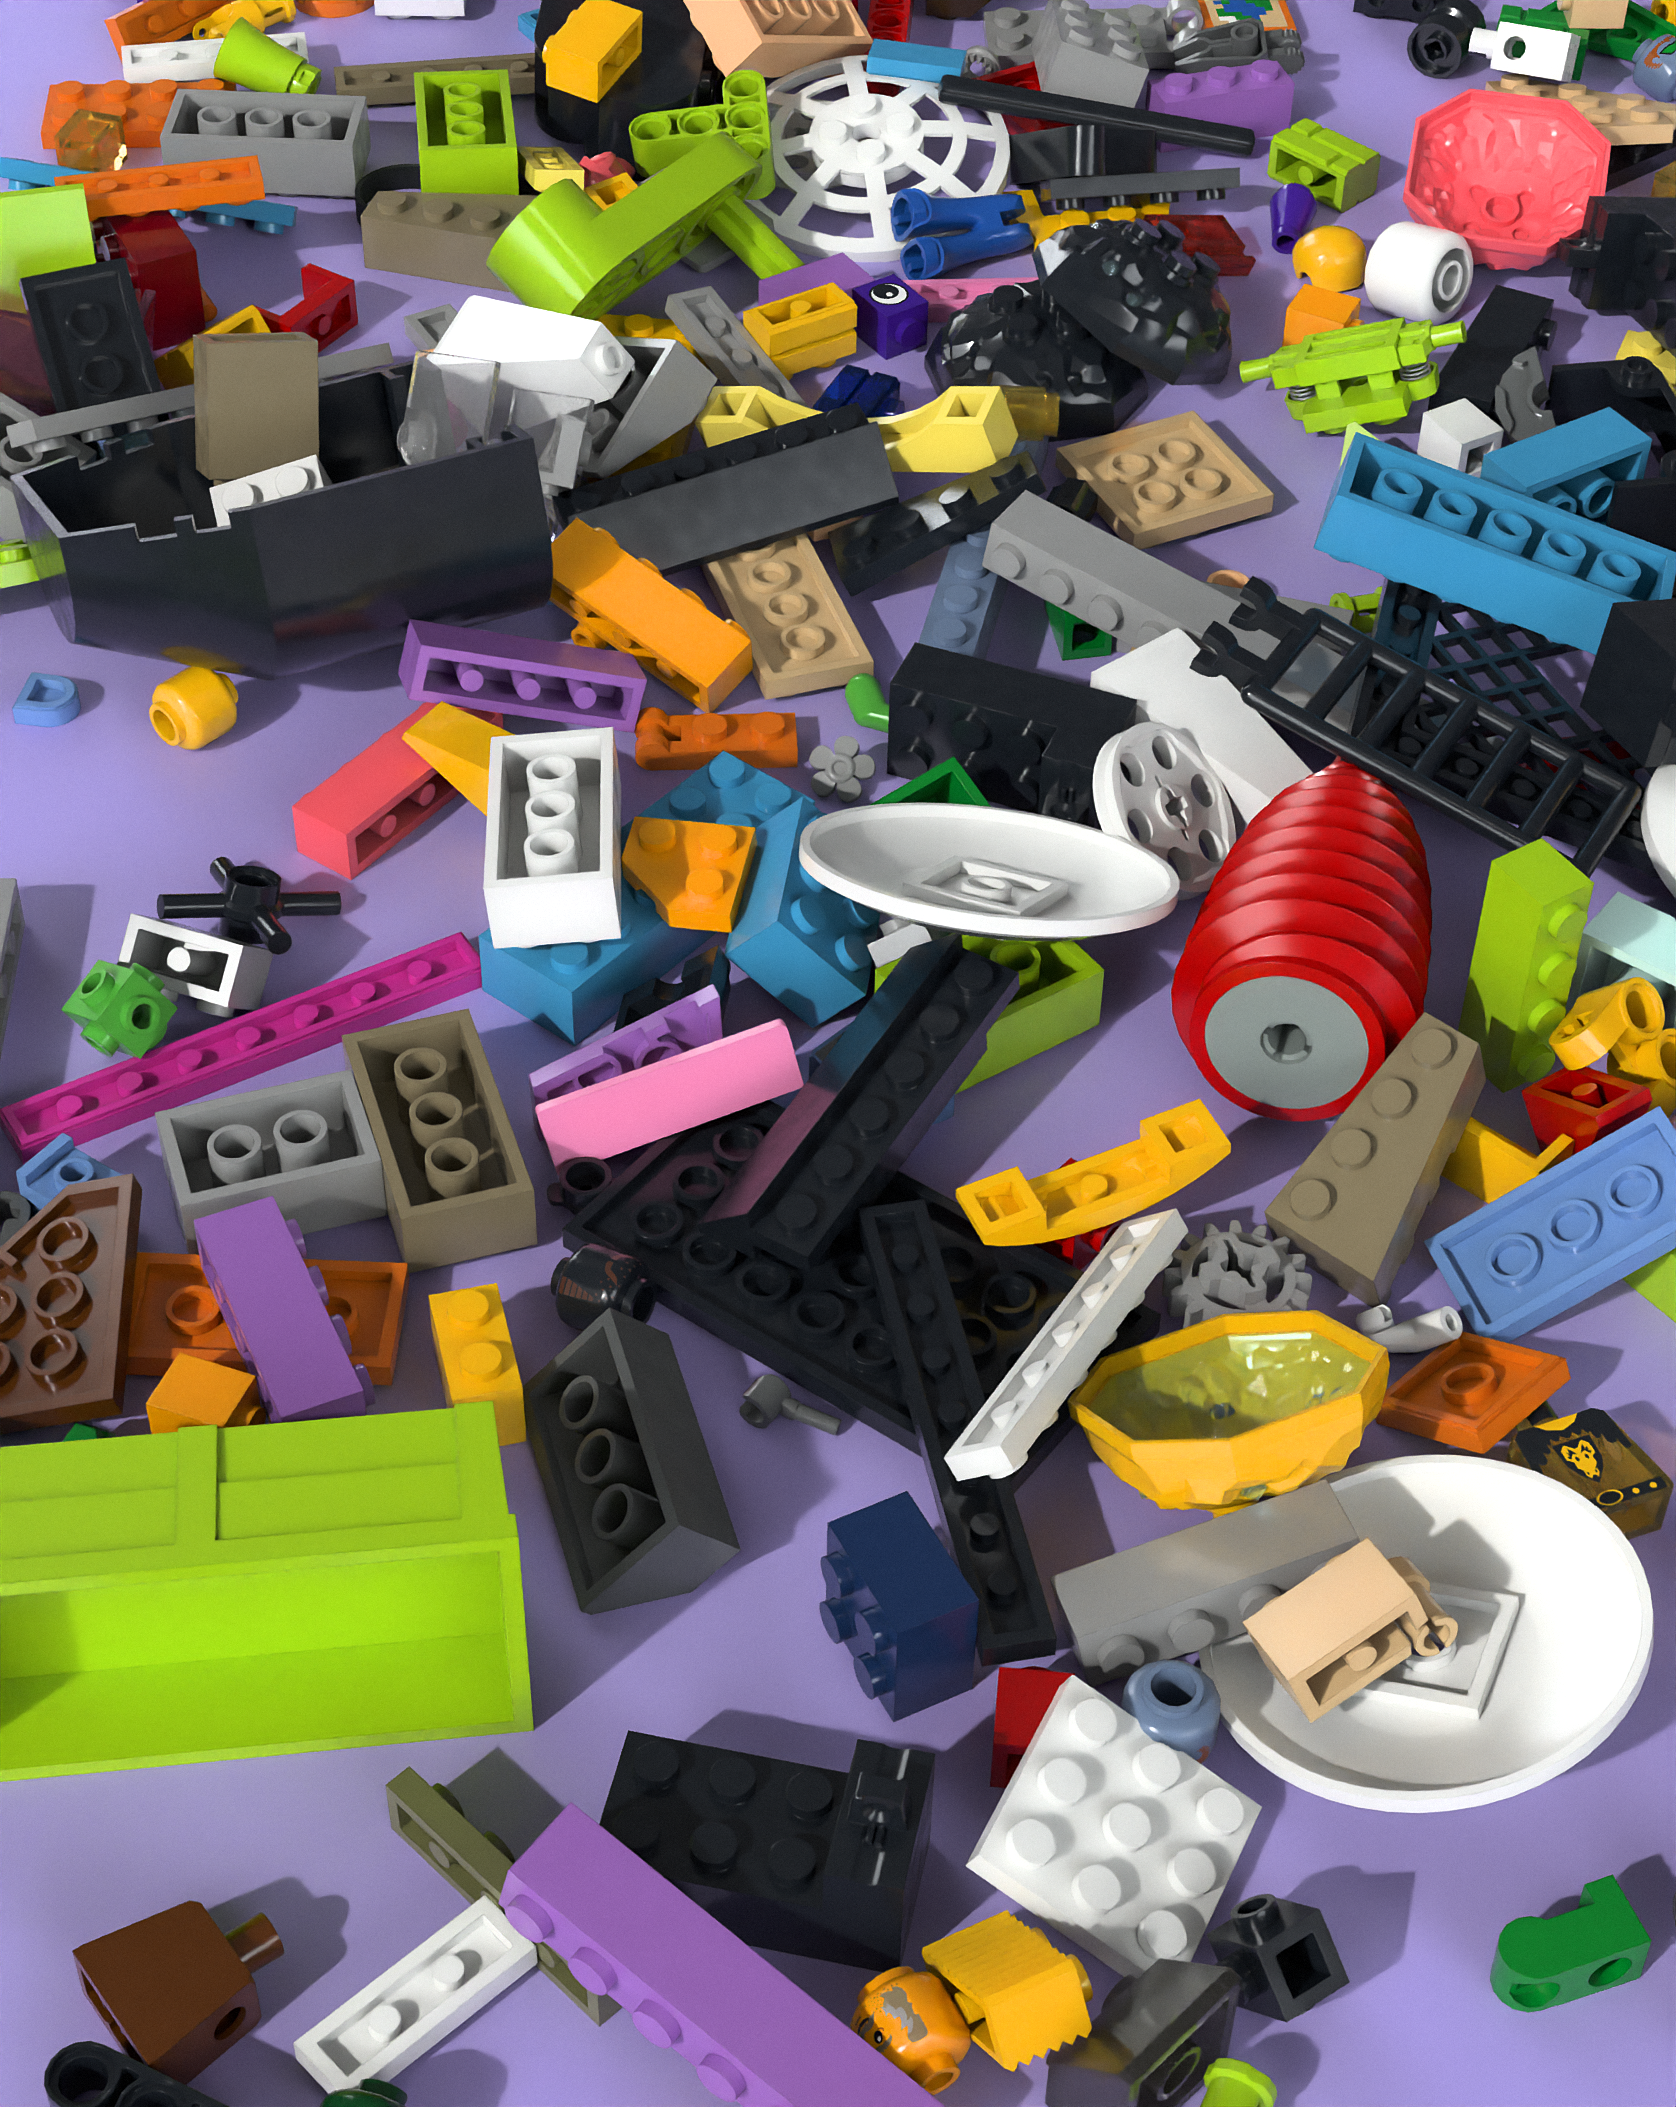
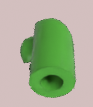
M868 673L854 675L848 681L845 688V698L854 720L860 726L888 733L889 704L886 703L881 683L877 678Z

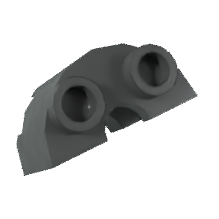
M1535 346L1513 358V364L1503 374L1499 386L1497 385L1495 388V410L1510 444L1557 427L1552 410L1540 409V406L1549 400L1550 396Z

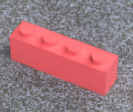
M423 703L410 716L390 731L384 733L371 746L350 762L345 763L336 773L314 790L305 794L292 806L297 851L352 880L460 793L402 739L405 731L438 704ZM456 707L504 729L503 713Z

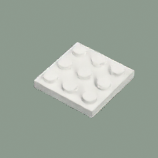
M1071 1675L1059 1686L965 1866L1160 2003H1163L1177 1993L1262 1806L1183 1751L1173 1750L1163 1743L1152 1740L1143 1732L1135 1717L1075 1675Z

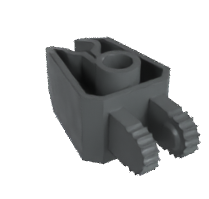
M1252 17L1199 30L1173 47L1175 73L1191 74L1209 71L1210 68L1216 66L1230 68L1250 65L1254 61L1265 59L1277 60L1287 74H1297L1304 67L1305 63L1303 51H1300L1301 37L1297 30L1294 31L1292 28L1264 31L1263 22Z

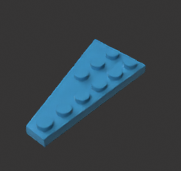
M0 157V177L9 179L8 189L13 190L44 188L45 185L55 186L54 177L96 173L94 171H81L80 169L60 165L37 163L31 160ZM252 200L245 205L234 206L224 203L201 206L196 210L206 212L205 222L234 226L235 217L255 220L254 230L283 235L284 225L296 226L298 207L262 200ZM169 209L173 217L186 218V211Z

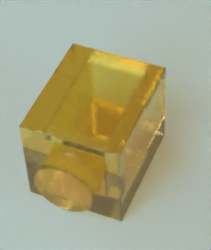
M78 109L54 136L57 161L60 166L76 168L81 171L106 172L119 170L128 159L122 116Z

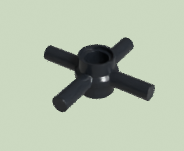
M227 857L216 858L210 865V873L223 889L221 892L159 894L157 898V913L160 919L220 918L219 933L222 936L249 944L264 943L270 952L277 955L287 952L292 945L291 936L277 920L281 916L339 915L341 911V896L338 891L280 892L281 877L274 871L257 866H235Z

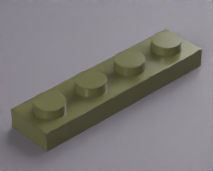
M409 1766L385 1785L391 1828L471 1905L486 1895L505 1914V1909L498 1902L507 1872L516 1862L510 1849L493 1832L486 1831L482 1835L466 1820L459 1802L445 1786L435 1783L431 1787ZM544 1941L541 1943L532 1942L537 1949L538 1963L535 1966L599 2027L622 2008L607 1993L600 1996L583 1987L572 1975L568 1967V1961Z

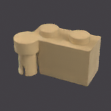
M1368 1537L1345 1553L1330 1559L1323 1568L1283 1595L1271 1599L1261 1610L1242 1622L1265 1665L1310 1723L1412 1655L1411 1642L1414 1649L1421 1656H1435L1440 1651L1428 1634L1433 1632L1443 1645L1448 1648L1455 1640L1458 1632L1457 1622L1430 1595V1582L1409 1558L1402 1556L1387 1560Z

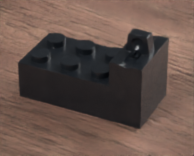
M1589 196L1580 237L1560 238L1556 257L1560 258L1565 263V266L1573 267L1568 291L1578 298L1586 309L1625 310L1676 358V197Z
M1676 599L1616 602L1612 604L1580 703V707L1644 768L1657 767L1664 764L1676 765Z
M915 642L890 682L887 774L913 780L954 756L987 801L1102 830L1093 796L1094 766L1103 745L1114 735L1124 732L1135 725L1137 699ZM1120 761L1121 771L1129 782L1130 772L1124 763Z
M628 1730L599 1825L748 1946L884 1973L887 1970L901 1967L930 1843L935 1754L914 1749H897L882 1743L857 1739L849 1773Z

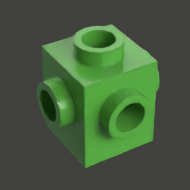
M98 960L61 1011L84 1029L80 1036L102 1054L112 1057L118 1051L141 1059L146 1051L154 1048L162 1040L167 1031V1023L178 1007L160 993L165 984L145 967L133 963L130 968Z

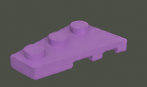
M714 984L528 1074L534 1129L539 1142L544 1141L535 1112L538 1104L723 1039L720 996Z

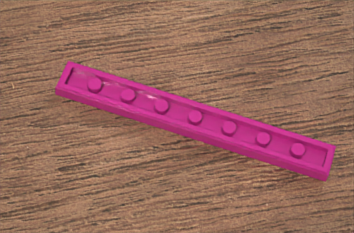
M458 932L146 1052L141 1059L136 1057L130 1058L0 1108V1127L23 1165L61 1133L72 1137L74 1147L152 1117L155 1115V1112L175 1108L342 1042V1035L379 1028L481 988L480 955L464 934Z

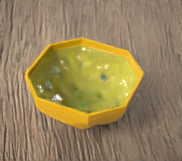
M1318 1310L1221 1314L1100 1358L1089 1372L1086 1380L1079 1385L1067 1402L1071 1418L1084 1430L1094 1452L1119 1479L1138 1489L1141 1499L1146 1498L1155 1501L1160 1509L1207 1510L1212 1513L1214 1519L1259 1502L1260 1497L1265 1495L1279 1496L1318 1482L1330 1473L1341 1471L1346 1466L1349 1455L1360 1446L1365 1427L1377 1417L1381 1410L1387 1388L1390 1361L1386 1347Z

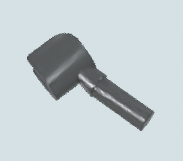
M772 1374L761 1376L752 1383L743 1393V1398L746 1401L739 1410L740 1415L745 1421L761 1429L767 1428L781 1414L790 1420L795 1419L836 1436L842 1421L791 1398V1392L784 1381Z

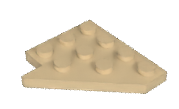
M1515 73L1502 75L1501 81H1486V91L1568 101L1611 142V145L1672 143L1673 132L1676 130V104L1647 100L1644 95L1634 93L1618 95L1589 90L1585 85L1576 83L1560 85L1529 80V76Z

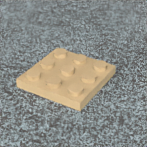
M1194 410L1056 449L1055 466L1066 478L1085 480L1087 487L1098 496L1096 512L1122 541L1140 550L1272 512L1274 493Z

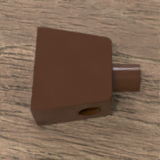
M189 1900L85 1943L74 1949L72 1953L83 1994L123 2054L187 2085L258 2024L262 2015L256 1984L251 1974L284 1955V1948L272 1923L262 1912L223 1934L204 1906L198 1901Z

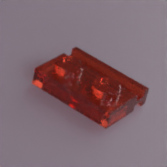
M1146 214L1143 219L1152 226H1156L1160 220H1166L1179 228L1185 235V239L1181 243L1183 246L1182 251L1193 257L1195 252H1201L1210 257L1221 268L1217 276H1248L1256 262L1253 256H1245L1243 253L1246 247L1223 215Z

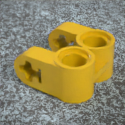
M1633 977L1583 993L1579 996L1573 1007L1548 1039L1550 1046L1565 1068L1568 1070L1583 1068L1595 1062L1604 1054L1609 1053L1607 1057V1074L1650 1089L1653 1100L1647 1113L1660 1106L1667 1118H1669L1675 1110L1676 1029L1663 1030L1665 1011L1662 999L1655 987L1641 977Z

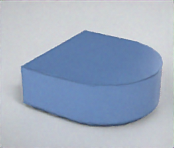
M32 672L12 707L15 724L57 727L69 723L78 716L81 710L77 685L72 680L63 676Z

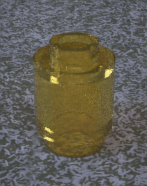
M994 385L1001 387L1018 432L1016 441L1043 442L1044 436H1057L1059 393H1047L1046 387Z

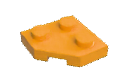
M635 816L621 857L623 877L636 891L642 889L654 901L656 912L670 927L732 933L757 848L756 828Z

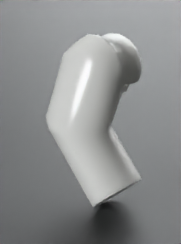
M1381 1304L1357 1314L1355 1322L1362 1335L1386 1347L1388 1353H1420L1458 1339L1463 1331L1459 1314L1450 1306H1444L1395 1324L1391 1309Z

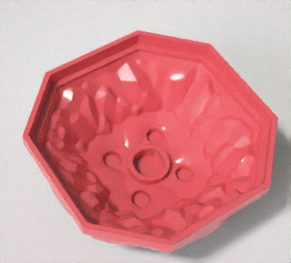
M1468 89L1416 118L1403 202L1415 223L1450 230L1462 235L1471 248L1474 265L1486 264L1490 270L1515 268L1528 271L1533 266L1543 265L1551 258H1557L1556 252L1560 238L1580 237L1589 196H1605L1611 142L1566 100Z

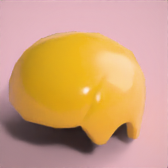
M1329 225L1316 227L1299 238L1293 248L1292 263L1296 277L1300 279L1303 272L1310 277L1313 286L1334 292H1342L1357 288L1365 280V266L1367 263L1365 244L1361 237L1346 227Z

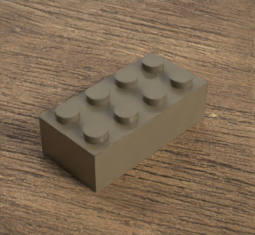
M469 1008L342 1035L345 1069H351L382 1161L387 1214L403 1263H408L409 1273L538 1244L534 1188Z

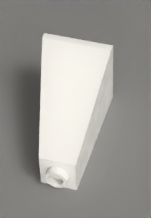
M476 295L466 300L428 358L443 369L448 397L464 412L466 417L490 443L501 440L500 430H504L503 426L515 423L525 431L555 420L557 413L568 415L613 398L635 363L633 357L602 322Z
M1178 627L1091 672L1090 688L1137 699L1135 725L1143 722H1158L1168 725L1188 737L1201 750L1222 781L1231 804L1236 833L1242 835L1250 821L1285 788L1314 774L1255 709L1242 701L1241 693L1226 677L1222 675L1207 677L1189 668L1193 658L1201 649ZM1152 745L1154 757L1163 767L1162 756L1157 748ZM1130 775L1129 783L1132 785V779ZM1191 783L1193 795L1197 802L1202 805L1199 791Z

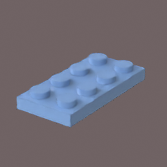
M1660 1106L1424 1241L1476 1335L1509 1343L1676 1248V1130Z

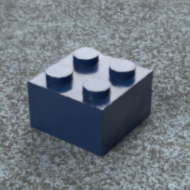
M905 1491L827 1522V1555L821 1557L820 1560L821 1571L826 1582V1600L820 1602V1615L832 1641L836 1644L844 1642L853 1656L855 1674L865 1695L871 1700L878 1697L892 1721L896 1722L973 1689L979 1599L909 1492Z

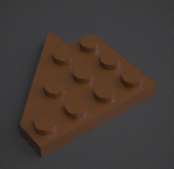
M133 1173L67 1185L0 1247V1435L123 1414L142 1188Z

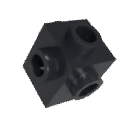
M1261 1894L1237 1904L1230 1912L1231 1919L1207 1933L1218 1961L1214 1965L1216 1980L1226 1997L1238 2007L1287 2023L1294 2017L1309 2011L1316 2003L1350 1982L1329 1929L1318 1908L1280 1899L1272 1894Z

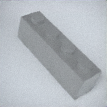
M1327 1479L1049 1578L1064 1632L1087 1684L1090 1687H1094L1116 1678L1129 1676L1147 1663L1163 1659L1169 1660L1186 1653L1196 1652L1211 1644L1247 1632L1242 1623L1243 1621L1261 1610L1271 1599L1283 1595L1323 1568L1330 1559L1351 1549L1360 1542V1538Z

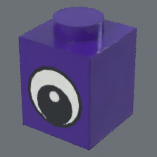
M895 274L852 289V299L857 306V327H854L857 337L885 360L927 345L929 302Z

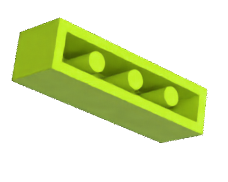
M1543 838L1491 860L1458 1026L1459 1032L1480 1044L1485 1076L1502 1093L1526 1082L1538 1081L1552 1070L1556 1057L1548 1039L1566 1015V1004L1573 974L1577 967L1576 960L1584 926L1588 918L1587 912L1594 886L1593 881Z

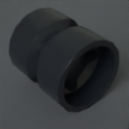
M1443 0L1432 9L1426 19H1423L1408 38L1407 52L1409 60L1419 72L1435 79L1446 78L1462 65L1466 58L1470 56L1468 55L1474 27L1486 29L1484 15L1478 6L1470 0Z

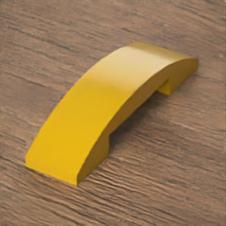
M1197 1099L1140 1120V1139L1027 1181L1018 1166L955 1189L956 1199L984 1245L1021 1246L1045 1243L1107 1226L1160 1202L1213 1168L1231 1153V1143L1201 1099Z

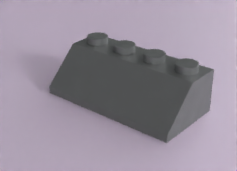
M609 1307L522 1386L526 1426L580 1611L590 1615L691 1593L741 1550L669 1334Z

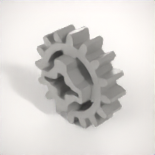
M1232 1220L1229 1231L1220 1233L1218 1228L1211 1222L1204 1224L1202 1239L1187 1232L1181 1241V1249L1173 1251L1171 1254L1173 1260L1164 1269L1162 1296L1169 1297L1167 1313L1170 1317L1185 1316L1183 1328L1221 1314L1307 1310L1312 1275L1304 1273L1306 1257L1304 1254L1288 1255L1290 1239L1286 1236L1278 1238L1273 1242L1265 1239L1266 1226L1258 1225L1251 1234L1242 1232L1239 1220Z

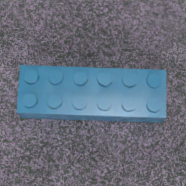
M1358 432L1353 437L1333 483L1313 547L1316 550L1327 553L1337 561L1354 563L1380 573L1391 581L1412 585L1436 594L1446 602L1465 605L1489 614L1499 622L1518 625L1544 635L1554 643L1568 644L1594 655L1597 654L1613 603L1671 599L1676 576V552Z
M722 751L638 816L757 828L803 796L814 806L815 800L726 751ZM634 819L621 828V857ZM621 864V938L600 940L593 943L570 942L537 945L531 948L511 947L494 949L491 930L488 928L478 936L482 990L575 1047L619 1012L625 993L656 977L660 979L718 931L670 927L656 912L654 901L642 889L636 891L623 877Z

